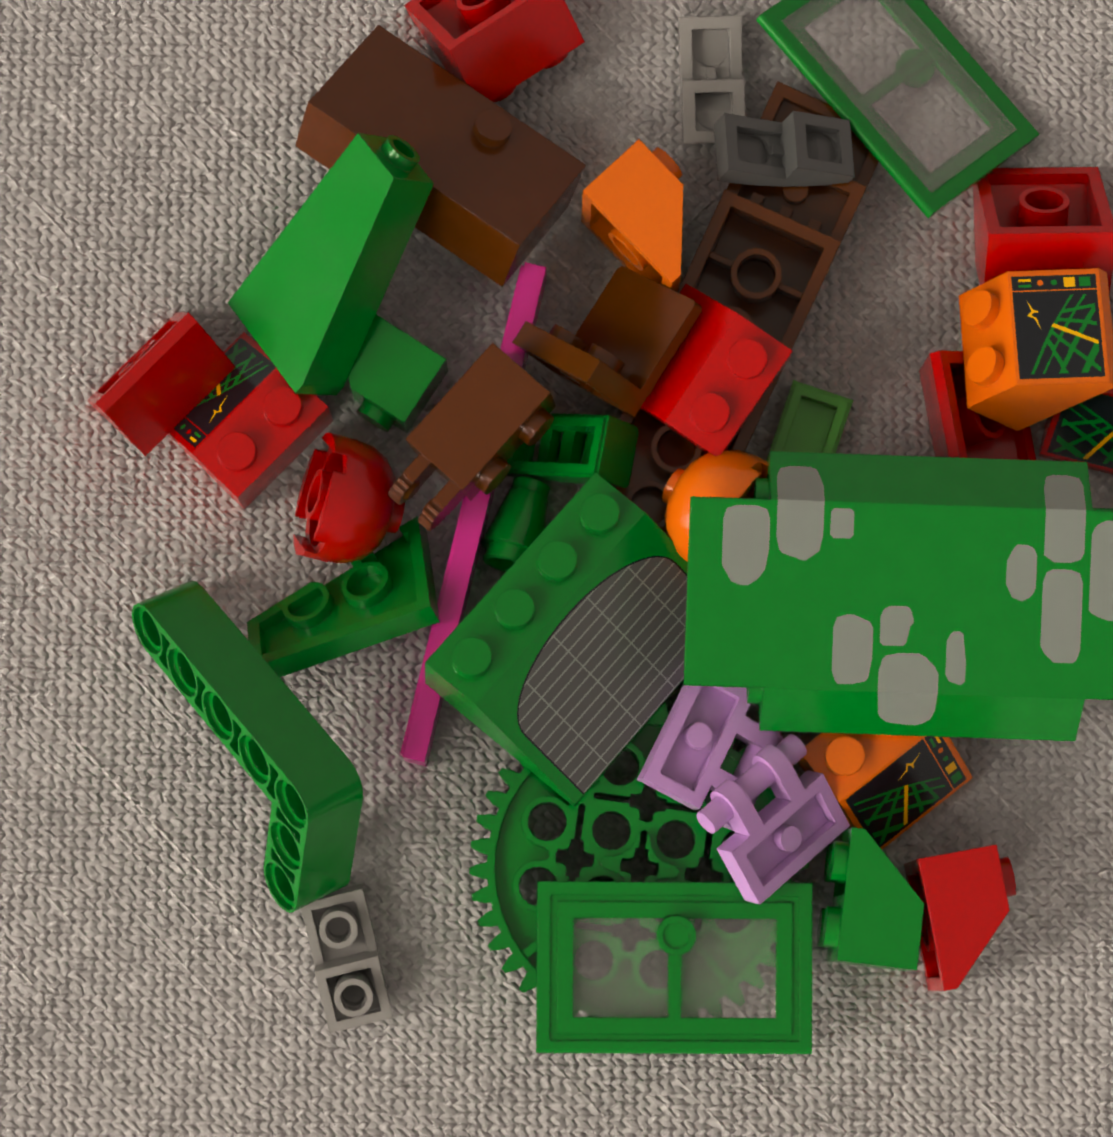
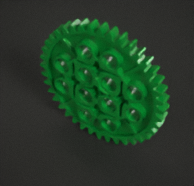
M666 703L663 704L624 749L625 752L630 753L635 758L638 764V774L632 782L626 785H616L610 783L602 775L579 803L573 807L520 763L523 768L520 773L501 768L498 772L503 782L509 787L507 793L487 791L485 795L490 803L498 809L496 815L486 814L477 816L476 822L484 829L490 831L491 835L490 838L471 841V848L483 855H487V862L470 867L469 874L480 879H487L488 886L479 889L471 894L472 901L491 903L493 910L483 915L478 920V924L480 927H499L501 933L494 937L488 947L490 951L510 948L513 954L506 960L502 970L508 973L523 967L527 971L519 988L523 993L536 987L537 905L530 904L522 898L519 884L526 872L540 868L549 871L556 881H569V876H566V865L556 862V855L558 851H568L571 841H574L580 806L585 808L580 842L583 843V853L593 856L594 863L592 867H582L579 877H576L575 881H591L596 878L605 877L612 881L631 882V874L621 871L620 864L621 861L632 860L635 851L639 848L642 832L646 834L644 852H647L646 861L651 865L657 866L656 876H646L643 882H691L685 880L686 869H695L700 859L704 856L707 831L698 822L697 813L666 808L665 811L655 812L651 822H644L639 820V809L629 807V803L594 798L595 795L629 800L630 797H640L644 787H649L638 781L637 778L668 717ZM734 738L720 767L732 775L746 749L745 747L737 752L732 748L736 738ZM767 788L758 796L754 804L757 812L761 811L776 798L771 788ZM655 790V798L659 801H664L665 805L688 808ZM709 790L701 808L698 810L703 809L711 802V790ZM542 805L557 807L566 818L564 832L554 840L544 841L538 839L531 833L528 827L531 813ZM605 814L621 816L629 826V839L624 846L618 849H605L593 837L592 828L595 821ZM668 823H679L690 830L693 837V846L687 856L673 859L665 856L660 851L657 845V835L662 826ZM724 827L710 835L707 860L710 861V871L720 874V882H734L716 849L722 844L727 834L734 832ZM809 862L799 871L809 868ZM790 878V879H789L787 882H785V883H798V882L791 881V878ZM574 918L573 1017L577 1015L580 1009L587 1012L586 1017H668V986L660 989L649 987L643 982L639 971L641 960L647 953L656 950L663 951L657 944L656 939L648 938L647 941H637L634 950L628 952L622 950V939L612 936L610 932L576 927V923L612 927L613 924H623L626 918ZM638 918L639 927L648 929L649 933H656L659 921L655 918ZM688 919L694 926L695 919ZM699 919L695 944L691 950L682 955L681 1017H699L698 1010L704 1008L712 1017H723L719 1001L721 997L725 996L738 1006L745 1003L739 987L742 981L758 989L764 986L756 966L760 963L764 966L776 968V955L769 949L772 943L776 944V919H747L746 925L740 931L733 933L720 929L714 919ZM593 941L604 944L612 955L610 971L604 977L595 980L585 978L578 972L574 958L581 945Z

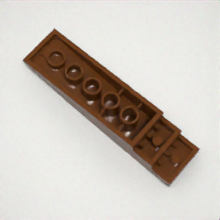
M777 81L760 118L783 122L792 111L841 119L828 103ZM851 130L855 177L849 183L798 187L729 183L727 189L722 194L678 293H680L685 284H688L737 312L793 350L879 163L878 160ZM782 371L727 450L746 451ZM640 408L635 417L623 411L620 420L635 425L638 428L639 435L629 485L626 488H615L646 512L666 533L664 516L667 504L662 501V494L667 481L677 469L682 468L686 470L693 461L707 453Z

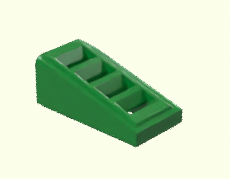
M550 413L554 416V421L541 438L537 462H532L535 444L529 447L525 443L507 460L511 465L507 475L512 477L524 476L539 480L584 485L596 472L613 487L626 488L630 482L639 432L635 425L610 415ZM563 432L562 441H561V446H560V451H559V456H558V462L556 463L557 454H558V449H559V443H560V438H561V433ZM585 435H587V436H586L585 447H584V452H583V457H582V462H581V464H580V459H581V454H582V449H583V444H584V438H585Z

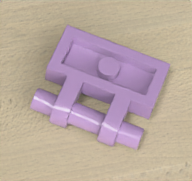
M683 684L637 780L692 810L700 809L709 790H715L725 780H737L753 766L752 758L766 745L777 746L784 740L781 736L783 731H760L759 722L745 716L751 703H747L746 687L688 686ZM734 738H736L747 747L732 775L720 767ZM758 796L752 801L753 805L755 804ZM729 821L724 826H722L726 829L734 831Z
M792 734L788 735L777 746L766 745L753 756V766L735 781L725 780L711 792V802L696 814L700 825L711 834L717 832L729 821L735 833L716 849L743 899L759 905L850 826L823 773L807 770L798 777L793 765L807 754V750L803 742ZM770 786L776 798L761 811L757 812L752 801Z

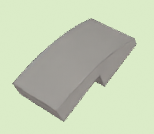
M363 883L339 889L302 907L301 912L315 965L314 972L329 1033L393 1018Z

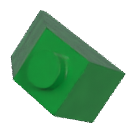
M376 314L348 376L354 400L361 404L356 412L385 432H389L391 427L395 425L408 433L448 373L446 358Z

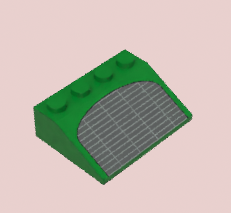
M595 472L425 662V684L575 807L684 681L688 562L678 554L673 541L646 512Z

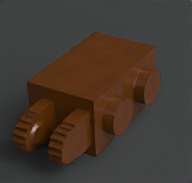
M492 342L406 438V441L418 456L405 469L403 474L398 477L396 482L393 483L388 496L398 505L405 503L418 492L420 487L436 470L448 482L425 505L418 518V522L428 531L435 529L464 497L471 501L480 490L485 495L491 493L509 473L511 465L507 460L523 443L529 447L534 445L547 432L554 421V416L550 413L556 407L551 393Z

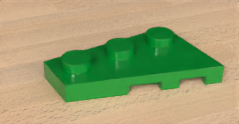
M418 516L399 527L403 534L402 537L376 553L372 552L361 560L351 562L352 568L323 585L322 583L312 581L247 622L248 641L279 677L440 622L428 535L426 529L418 522Z

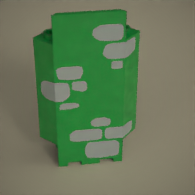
M770 451L767 478H755L754 498L690 497L684 685L746 687L747 703L759 704L760 731L1076 741L1085 699L1113 700V508L1092 507L1087 462Z

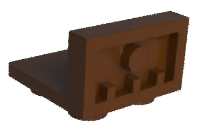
M620 266L575 335L557 324H554L548 333L526 321L512 343L559 377L635 417L646 398L653 391L655 384L681 343L688 336L690 329L702 312V307L694 300L624 266Z

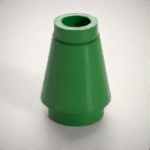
M518 476L513 479L511 488L508 490L481 541L482 546L485 548L483 561L487 565L506 572L545 529L548 507L547 498L550 492L548 485L530 477Z

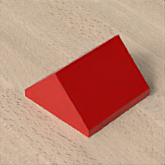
M176 312L87 401L146 456L236 367L189 312Z
M939 350L928 355L919 373L935 457L1036 460L1030 426L1020 431H1015L967 408L963 351Z

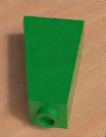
M357 133L228 302L229 306L295 394L337 396L344 387L434 185L433 181L418 164L420 156L417 151L398 136L389 135L388 137Z

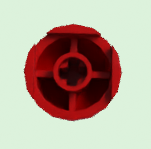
M325 433L322 439L328 444L329 448L327 452L314 449L303 477L296 506L295 517L307 519L305 537L293 534V545L296 555L325 562L349 563L361 560L376 550L384 539L386 532L395 534L398 531L402 522L405 503L398 505L388 496L390 488L396 482V477L387 458L375 447L357 439L334 433Z

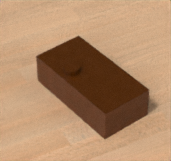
M380 25L368 35L308 101L295 144L297 148L330 170L357 133L382 137L395 135L408 142L420 156L418 164L434 183L415 228L501 287L505 285L568 208L586 167V164Z

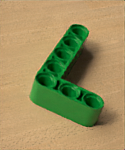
M191 580L134 605L132 609V622L139 641L145 650L272 803L264 860V876L269 891L277 904L284 911L291 913L347 886L351 877L363 802L361 780L349 758L198 582Z

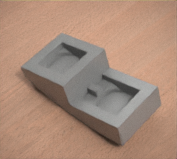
M742 15L678 17L683 144L715 143L714 124L724 113L746 116L745 79H743Z

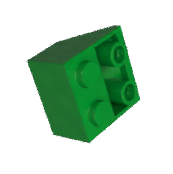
M852 827L840 834L839 841L834 840L833 844L827 846L824 882L834 883L832 907L827 906L820 910L817 947L827 948V962L899 971L917 970L924 902L867 830Z

